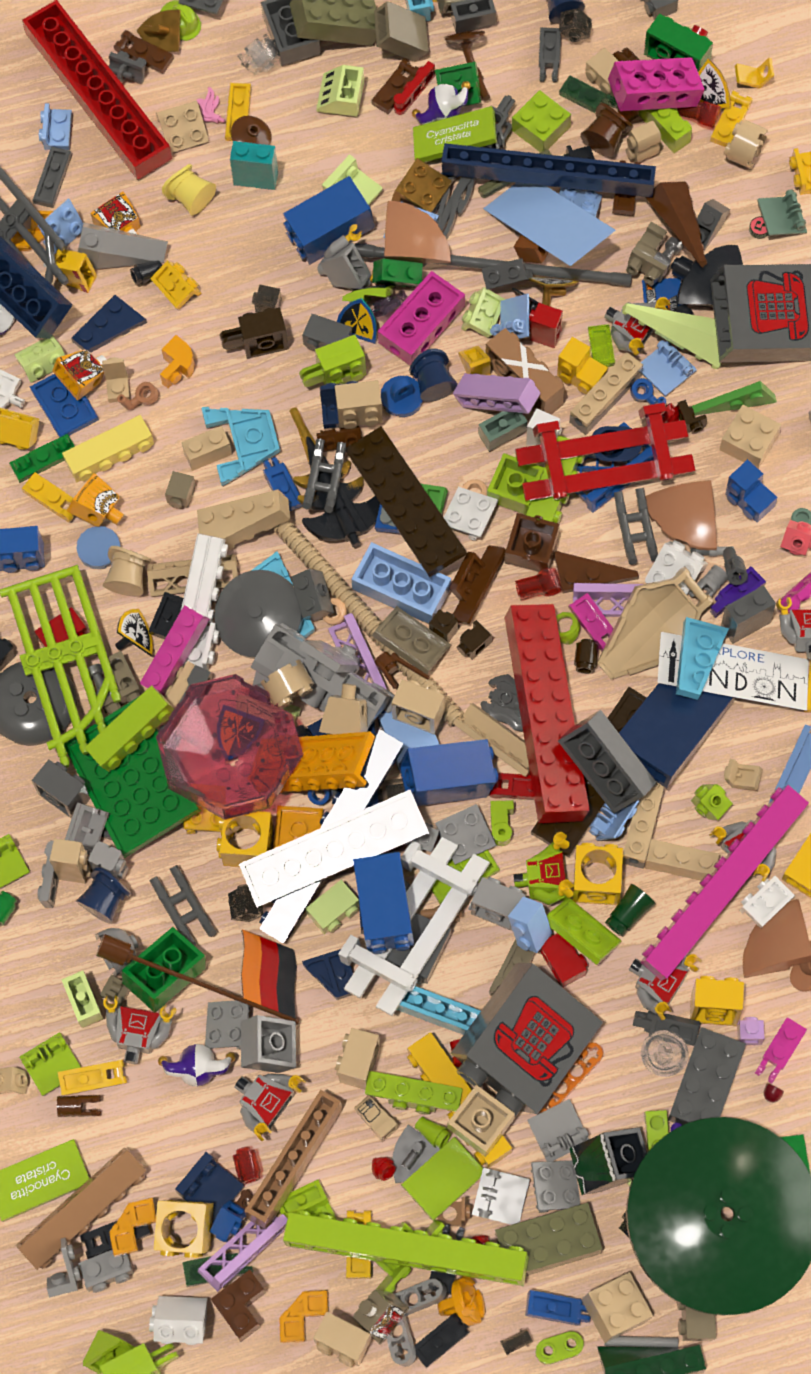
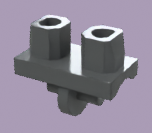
M119 51L117 54L113 52L109 54V68L117 75L121 83L125 78L139 84L144 82L147 62L145 59L139 57L134 61L129 59V55L123 51Z

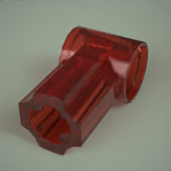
M707 101L699 102L697 107L677 108L680 116L697 120L698 123L712 128L715 127L721 110V106Z
M546 568L535 576L515 581L520 601L539 595L553 596L562 591L556 568Z

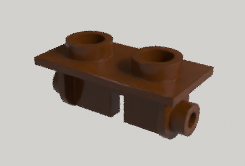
M356 426L352 429L343 427L339 428L340 431L337 432L335 429L320 430V433H316L317 439L325 440L323 452L337 450L338 442L346 443V447L354 442H358L362 438L360 427Z

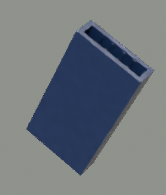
M658 683L619 734L654 780L668 788L737 699L736 697L702 691L700 697L696 700L677 695V686Z

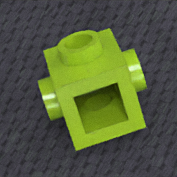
M717 784L701 785L694 793L695 796L691 800L696 806L695 810L701 816H706L708 820H719L733 804L725 796V790Z

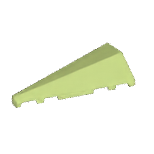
M629 303L622 307L624 315L629 314L638 319L639 324L651 327L657 335L681 349L685 348L694 353L695 358L699 360L704 359L712 364V368L718 369L720 367L714 318Z

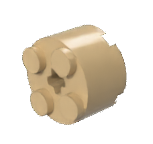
M746 119L737 123L732 132V135L735 137L731 143L727 144L724 151L727 159L751 169L755 164L752 162L753 158H758L767 138L765 134L768 133V129Z
M296 660V666L292 667L291 664H287L268 676V682L264 679L261 681L274 706L279 705L283 709L293 703L292 699L298 695L304 697L313 691L311 686L314 685V682L301 660Z

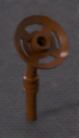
M485 31L452 34L445 36L444 40L460 43V48L463 50L466 62H475L470 47H472L473 41L485 35ZM477 67L480 95L483 101H487L490 99V95L483 82L482 72Z

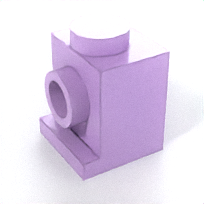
M745 1017L743 1020L738 1021V1041L746 1043V1045H762L764 1041V1020H758L757 1017Z

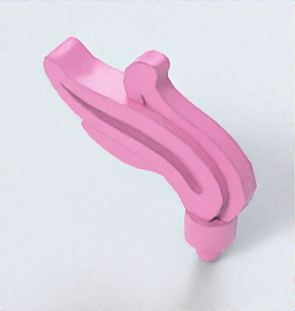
M208 87V94L205 100H196L198 105H200L202 119L204 122L224 123L225 119L221 118V115L214 113V110L219 105V97L217 95L215 99L213 89Z

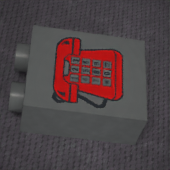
M811 264L724 265L710 279L719 363L811 361Z
M516 963L450 1054L462 1063L457 1073L473 1086L478 1085L479 1087L486 1082L498 1092L494 1098L514 1112L515 1117L520 1111L538 1114L603 1022L535 964Z

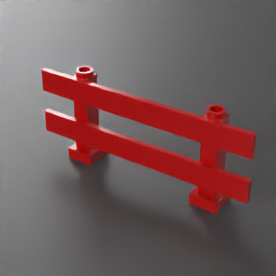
M665 403L647 405L638 411L640 419H646L647 426L558 442L556 439V433L560 430L558 421L536 424L533 428L534 437L540 436L541 444L515 449L518 467L545 462L548 479L522 483L525 501L553 497L554 500L566 498V494L656 478H660V481L673 479V475L695 472L692 454L670 458L667 441L688 438L685 420L663 423L662 414L666 412ZM651 444L654 461L564 476L561 459Z

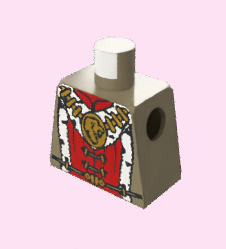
M374 1290L366 1300L360 1303L359 1309L353 1318L364 1331L370 1333L371 1337L381 1345L410 1308L394 1293Z

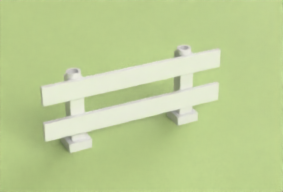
M442 837L429 856L422 852L419 843L412 840L401 857L404 869L411 872L413 867L420 870L406 892L410 920L437 880L452 888L400 968L386 961L392 949H386V952L382 954H373L361 947L358 938L350 935L338 955L341 962L347 966H350L352 962L359 966L344 987V990L361 998L375 975L385 979L390 984L377 1003L376 1008L393 1016L407 992H411L416 986V978L469 895L472 896L476 892L478 881L489 866V861L473 854L463 871L459 872L447 865L457 850L458 845Z

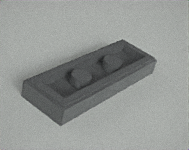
M51 147L33 197V204L54 208L72 157L71 151Z

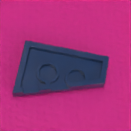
M114 295L71 339L79 348L88 350L91 353L110 343L115 337L129 333L132 328L146 324L147 320L117 295Z

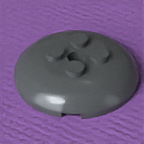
M18 662L0 673V734L16 744L26 746L41 745L53 740L33 675L26 676L22 663ZM51 668L41 671L60 733L62 734L67 729L66 727L71 719L55 669ZM66 674L73 695V699L77 708L76 690L72 680ZM30 696L36 697L33 703H26Z

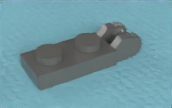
M540 27V81L545 79V67H552V82H557L560 64L561 28Z

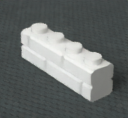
M197 533L182 608L184 605L193 608L210 618L208 623H211L214 617V610H211L212 601H217L219 588L215 587L217 579L221 580L224 569L223 566H220L221 559L227 555L228 544H225L226 539Z

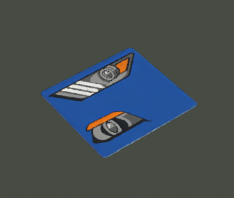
M666 278L661 282L657 281L653 286L642 280L644 303L656 302L659 298L666 297L671 305L665 307L669 311H673L676 307L680 306L677 305V295L681 284L680 278Z

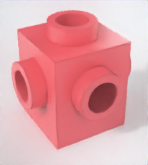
M790 520L780 547L788 549L789 552L795 555H806L808 549H811V525L802 521L795 522Z

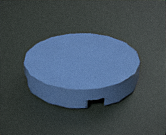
M95 526L88 528L80 535L77 540L76 550L84 565L92 569H104L106 566L112 565L108 558L109 547H121L118 536L113 530L104 526Z

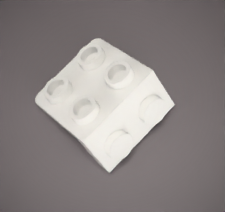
M676 540L673 542L669 541L663 545L645 578V582L648 584L671 579L683 567L690 571L689 575L695 581L699 573L706 569L708 563L704 561L705 557L694 551L690 553L685 550L686 546ZM683 581L679 584V587L687 595L690 591L688 586Z

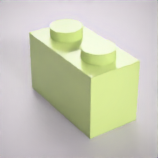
M341 879L306 907V913L325 935L328 931L330 933L334 932L341 925L340 922L344 918H351L358 912L359 899Z
M84 971L61 979L81 1028L103 1019Z

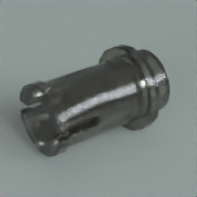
M519 1329L520 1332L500 1341L506 1355L524 1346L529 1347V1344L533 1341L527 1329Z

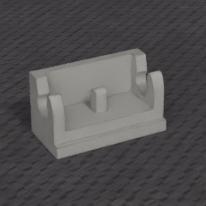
M77 803L65 840L82 842L87 854L90 855L96 842L101 839L109 812Z

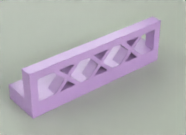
M574 583L573 602L588 593L605 617H620L624 609L621 604L629 599L635 586L643 584ZM603 600H609L615 606L610 610H603L599 604Z
M353 614L345 615L343 623L328 628L335 647L347 644L357 650V657L362 661L359 667L367 672L365 680L367 681L370 678L371 684L376 683L387 689ZM347 628L349 632L347 641L337 639L335 632Z
M283 1214L279 1218L276 1216L272 1221L273 1223L267 1229H260L259 1225L250 1221L198 1269V1272L218 1292L285 1231L287 1218ZM245 1234H256L255 1240L249 1245H243V1236ZM228 1249H238L239 1254L232 1261L225 1260V1252ZM211 1265H222V1270L214 1278L207 1271Z

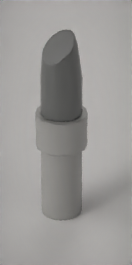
M722 546L717 547V550L691 548L690 551L691 553L694 551L701 555H709L710 557L723 555L726 547H734Z

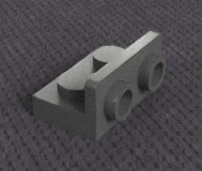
M522 258L482 268L486 289L533 277L532 269L525 270Z

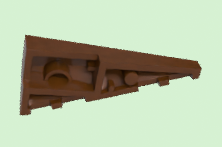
M686 181L660 182L654 187L653 198H645L701 267L705 266L708 262L703 251L704 246L700 238L701 233L696 213L693 209L689 185Z

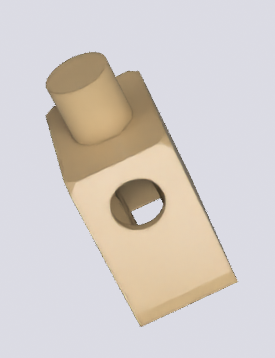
M343 683L341 696L334 695L328 698L319 732L329 734L368 732L367 702L365 699L355 698L356 685Z

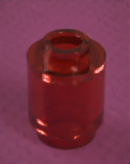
M250 1147L237 1149L236 1154L232 1158L238 1179H241L242 1184L258 1181L261 1170L256 1151L250 1150Z

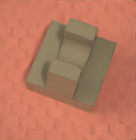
M110 975L100 996L104 999L108 996L107 1000L115 1003L114 997L116 995L119 998L117 1005L122 1006L130 990L122 984L121 979Z

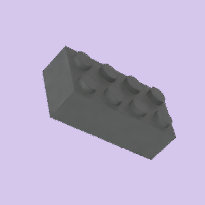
M601 709L571 727L558 740L613 813L644 797L657 783Z
M701 1027L668 1121L685 1125L700 1119L720 1117L746 1043Z

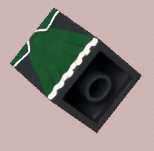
M640 1127L604 1132L569 1148L581 1195L602 1192L632 1181L638 1165L647 1153Z

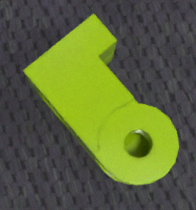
M513 800L490 801L492 837L496 845L506 846L512 838V830L508 825V815L514 814Z
M667 1110L644 1112L648 1151L655 1143L668 1134Z

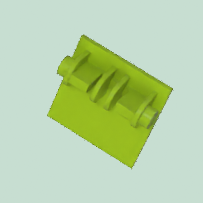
M10 834L0 838V888L30 873Z
M60 1032L19 1057L42 1096L60 1086L58 1072L81 1068Z

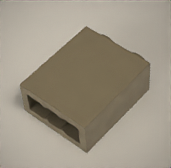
M386 1L374 11L377 47L414 62L428 53L425 16L389 1Z

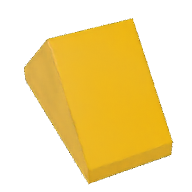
M478 345L458 352L467 374L490 375V357Z

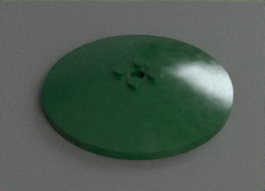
M712 1117L696 1120L676 1128L661 1138L646 1153L638 1165L629 1187L626 1223L629 1240L638 1263L654 1285L664 1294L679 1304L698 1312L722 1316L739 1315L773 1304L786 1295L800 1281L811 1263V1175L797 1153L783 1139L768 1129L749 1121L728 1117ZM728 1207L733 1211L731 1221L722 1219L720 1214L722 1208Z

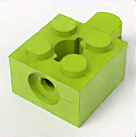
M352 335L315 349L316 364L303 368L299 372L305 387L321 382L325 385L327 383L345 384L349 381H359L366 376L365 355L356 335Z
M142 1343L99 1367L103 1374H161L159 1368L176 1360L179 1355L177 1352H173L155 1361L175 1348L173 1343L167 1344L152 1353Z

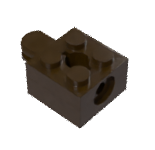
M280 307L267 308L257 313H246L238 317L239 327L224 330L220 333L223 349L228 350L244 346L247 359L289 349Z

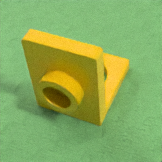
M772 58L766 59L758 68L738 63L734 66L738 84L761 88L774 77ZM766 66H768V73L766 77H764V69Z

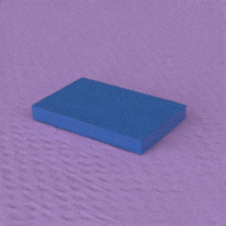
M55 374L30 386V390L59 437L65 434L70 436L99 420L86 396L77 401Z

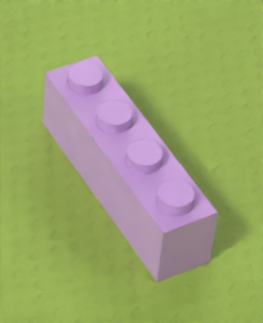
M464 374L453 395L463 408L529 413L539 397L540 391L535 386L534 381L529 378Z

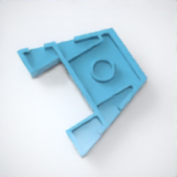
M201 408L206 428L229 423L238 460L216 465L222 486L280 452L269 410Z

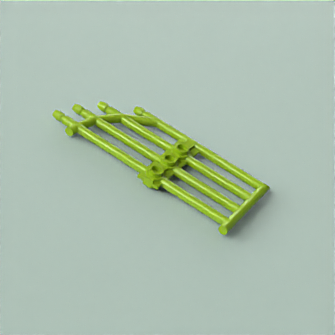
M78 565L0 589L1 598L6 596L9 598L26 652L19 655L25 675H33L53 740L46 742L50 751L56 748L58 757H60L59 761L66 768L69 767V759L66 756L67 752L64 743L76 737L82 754H88L89 752L84 748L88 745L84 730L94 719L96 725H98L99 733L106 728L101 709L108 692H111V698L114 703L121 701V696L118 692L114 674ZM69 576L73 577L90 633L78 637L60 584V579ZM50 582L69 640L59 643L55 642L38 586ZM28 589L30 590L47 643V647L34 650L17 597V593ZM98 654L105 676L97 696L85 661V657ZM73 661L77 663L91 707L81 721L63 664ZM51 668L55 669L73 726L72 729L62 735L41 671Z

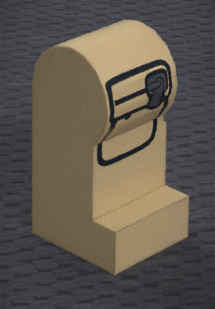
M366 1096L354 1107L358 1115L381 1142H384L398 1129L397 1123L379 1107L371 1096Z

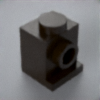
M439 609L429 622V629L449 643L460 629V625H458V621L453 614Z
M475 620L473 622V629H467L461 635L460 644L457 646V649L463 656L466 657L468 655L473 660L492 643V634Z

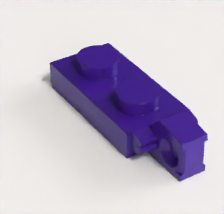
M752 566L746 569L748 577L744 583L740 585L729 583L719 591L718 596L715 597L716 603L711 606L710 611L715 618L724 612L725 606L766 585V581Z

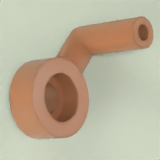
M143 382L137 386L134 398L129 400L123 394H120L117 397V401L127 410H132L140 403L151 405L158 398V389L150 382Z

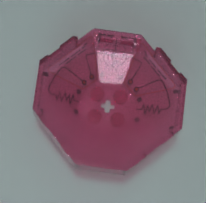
M237 674L191 684L182 702L177 704L169 716V721L164 729H161L156 736L168 789L224 820L270 809L303 757L292 714L278 706H274L270 702L268 691L257 685L252 686L244 681V678ZM228 756H233L234 759H238V761L235 762V766H231L229 763H225V761L228 760Z

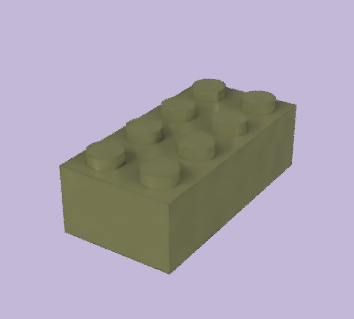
M292 0L290 2L298 38L372 46L376 41L374 16L376 5L374 0Z
M588 1203L495 1230L496 1240L500 1248L509 1249V1246H517L523 1248L524 1252H527L529 1259L526 1276L602 1253V1246Z

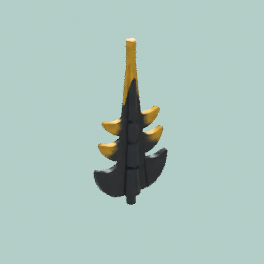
M294 407L289 412L298 429L311 469L316 442L305 426L297 407ZM323 455L321 463L329 464ZM350 460L343 463L340 480L347 475L350 469ZM319 471L317 482L330 484L332 473ZM310 474L295 476L293 482L307 488ZM362 476L349 483H341L339 481L333 511L331 513L325 512L321 516L314 518H303L302 523L311 534L325 541L344 539L345 541H350L352 547L355 548L361 544L358 536L369 531L374 526L380 507L379 501L374 496L366 502L353 503V500L361 492L363 486ZM315 492L310 509L324 510L328 492ZM299 495L297 497V500L302 505L305 495Z

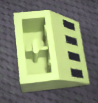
M341 65L323 73L316 111L358 117L364 86V67Z

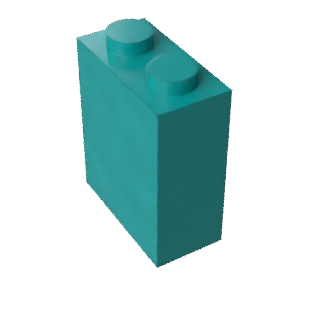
M233 141L230 155L233 184L235 186L275 190L278 177L275 146Z

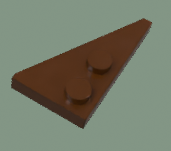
M554 551L562 594L573 592L574 583L617 584L639 579L638 571Z

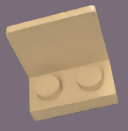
M197 101L156 113L164 138L170 145L171 153L209 141Z

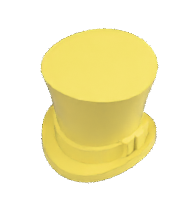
M188 164L164 183L162 194L170 200L177 199L180 201L190 215L193 216L202 211L212 200L216 192V185L195 175L192 171L193 166Z

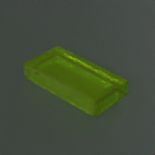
M609 324L588 326L591 357L607 367L614 366L615 359Z

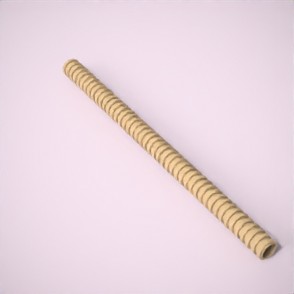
M290 519L271 528L274 529L279 538H283V542L287 543L288 548H292L291 551L296 553V557L300 558L305 567L323 572L328 592H331L332 597L339 598L345 603L347 612L349 611V614H353L356 622L358 621L357 624L360 627L362 626L363 631H367L366 634L371 636L372 641H376L375 644L380 646V650L387 651L390 655L394 653V651L372 636L382 621H378L379 618L374 616V612L369 611L370 608L365 606V602L361 601L359 596H356V592L352 591L350 586H347V582L343 581L338 572H334V568L330 567V563L325 562L326 560L324 557H321V553L317 552L315 547H312V543L308 542L303 533H299V529L295 528L293 523H290ZM396 663L398 670L403 671V676H407V680H414L427 689L435 688L439 691L442 690L441 686H437L436 681H432V676H429L430 678L427 680L402 664ZM441 691L445 695L443 720L445 722L448 721L449 727L455 726L453 724L456 718L464 716V712L459 711L460 707L455 706L454 701H450L451 697L446 696L445 691Z

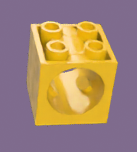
M225 809L224 816H220L219 830H221L222 838L217 839L216 848L217 852H219L218 857L222 859L223 866L240 867V863L271 850L274 829L271 812ZM242 829H252L260 835L258 842L248 849L235 848L234 845L229 844L230 839L236 832Z
M593 843L576 845L573 901L575 903L618 905L621 895L623 848H618L614 844H606L604 847L595 846ZM591 863H602L609 867L614 877L606 883L595 884L584 877L582 869Z
M159 1200L157 1202L154 1250L160 1251L162 1256L179 1255V1252H184V1257L188 1258L203 1257V1253L210 1252L212 1234L210 1229L212 1227L214 1203ZM180 1211L191 1214L192 1219L196 1221L198 1226L197 1236L190 1242L191 1245L188 1247L176 1243L170 1232L171 1221L179 1215Z

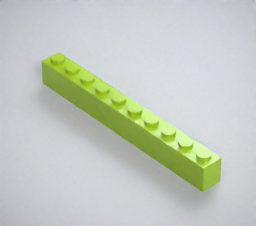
M297 1210L296 1213L289 1212L283 1238V1242L288 1247L524 1286L529 1257L527 1252H524V1249L521 1247L509 1246V1249L500 1248L499 1244L493 1242H485V1245L476 1244L475 1240L469 1238H462L461 1241L452 1240V1237L449 1235L438 1234L437 1237L429 1236L427 1232L422 1230H414V1233L405 1232L404 1228L398 1226H390V1229L381 1228L380 1224L374 1222H367L366 1225L357 1224L356 1220L350 1218H343V1221L334 1220L333 1216L320 1214L319 1217L310 1216L309 1212Z

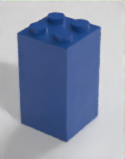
M350 176L283 213L285 219L283 225L287 231L286 235L291 243H295L296 251L302 260L306 259L309 265L323 258L324 252L335 240L342 235H348L351 225H357V229L352 232L353 234H358L362 231L361 235L375 228L371 208Z
M487 739L408 748L399 763L404 792L411 790L417 806L486 798L498 781V772L496 768H493L492 763L494 757L493 749L491 746L489 747Z
M400 852L353 859L367 950L373 954H382L386 952V949L396 948L398 951L409 949L410 946L414 945Z

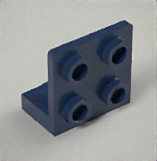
M205 1152L175 1190L186 1201L214 1203L212 1220L214 1223L221 1207L229 1200L233 1202L244 1188V1185L217 1164L209 1153Z

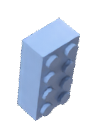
M372 542L351 579L353 590L395 608L398 606L410 616L428 624L438 610L441 609L450 592L449 587L451 585L450 577L438 572L429 578L421 564Z

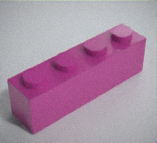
M184 605L140 684L146 688L152 685L165 696L169 686L174 683L179 668L186 662L210 618Z

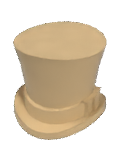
M119 546L109 547L108 558L112 565L103 583V587L126 596L138 597L143 595V569L145 564L151 562V558Z

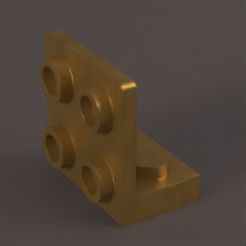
M417 158L395 189L391 200L399 202L402 198L404 200L407 199L417 207L432 212L452 181Z

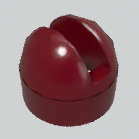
M769 1083L766 1084L763 1091L764 1098L771 1103L780 1100L784 1093L783 1090Z

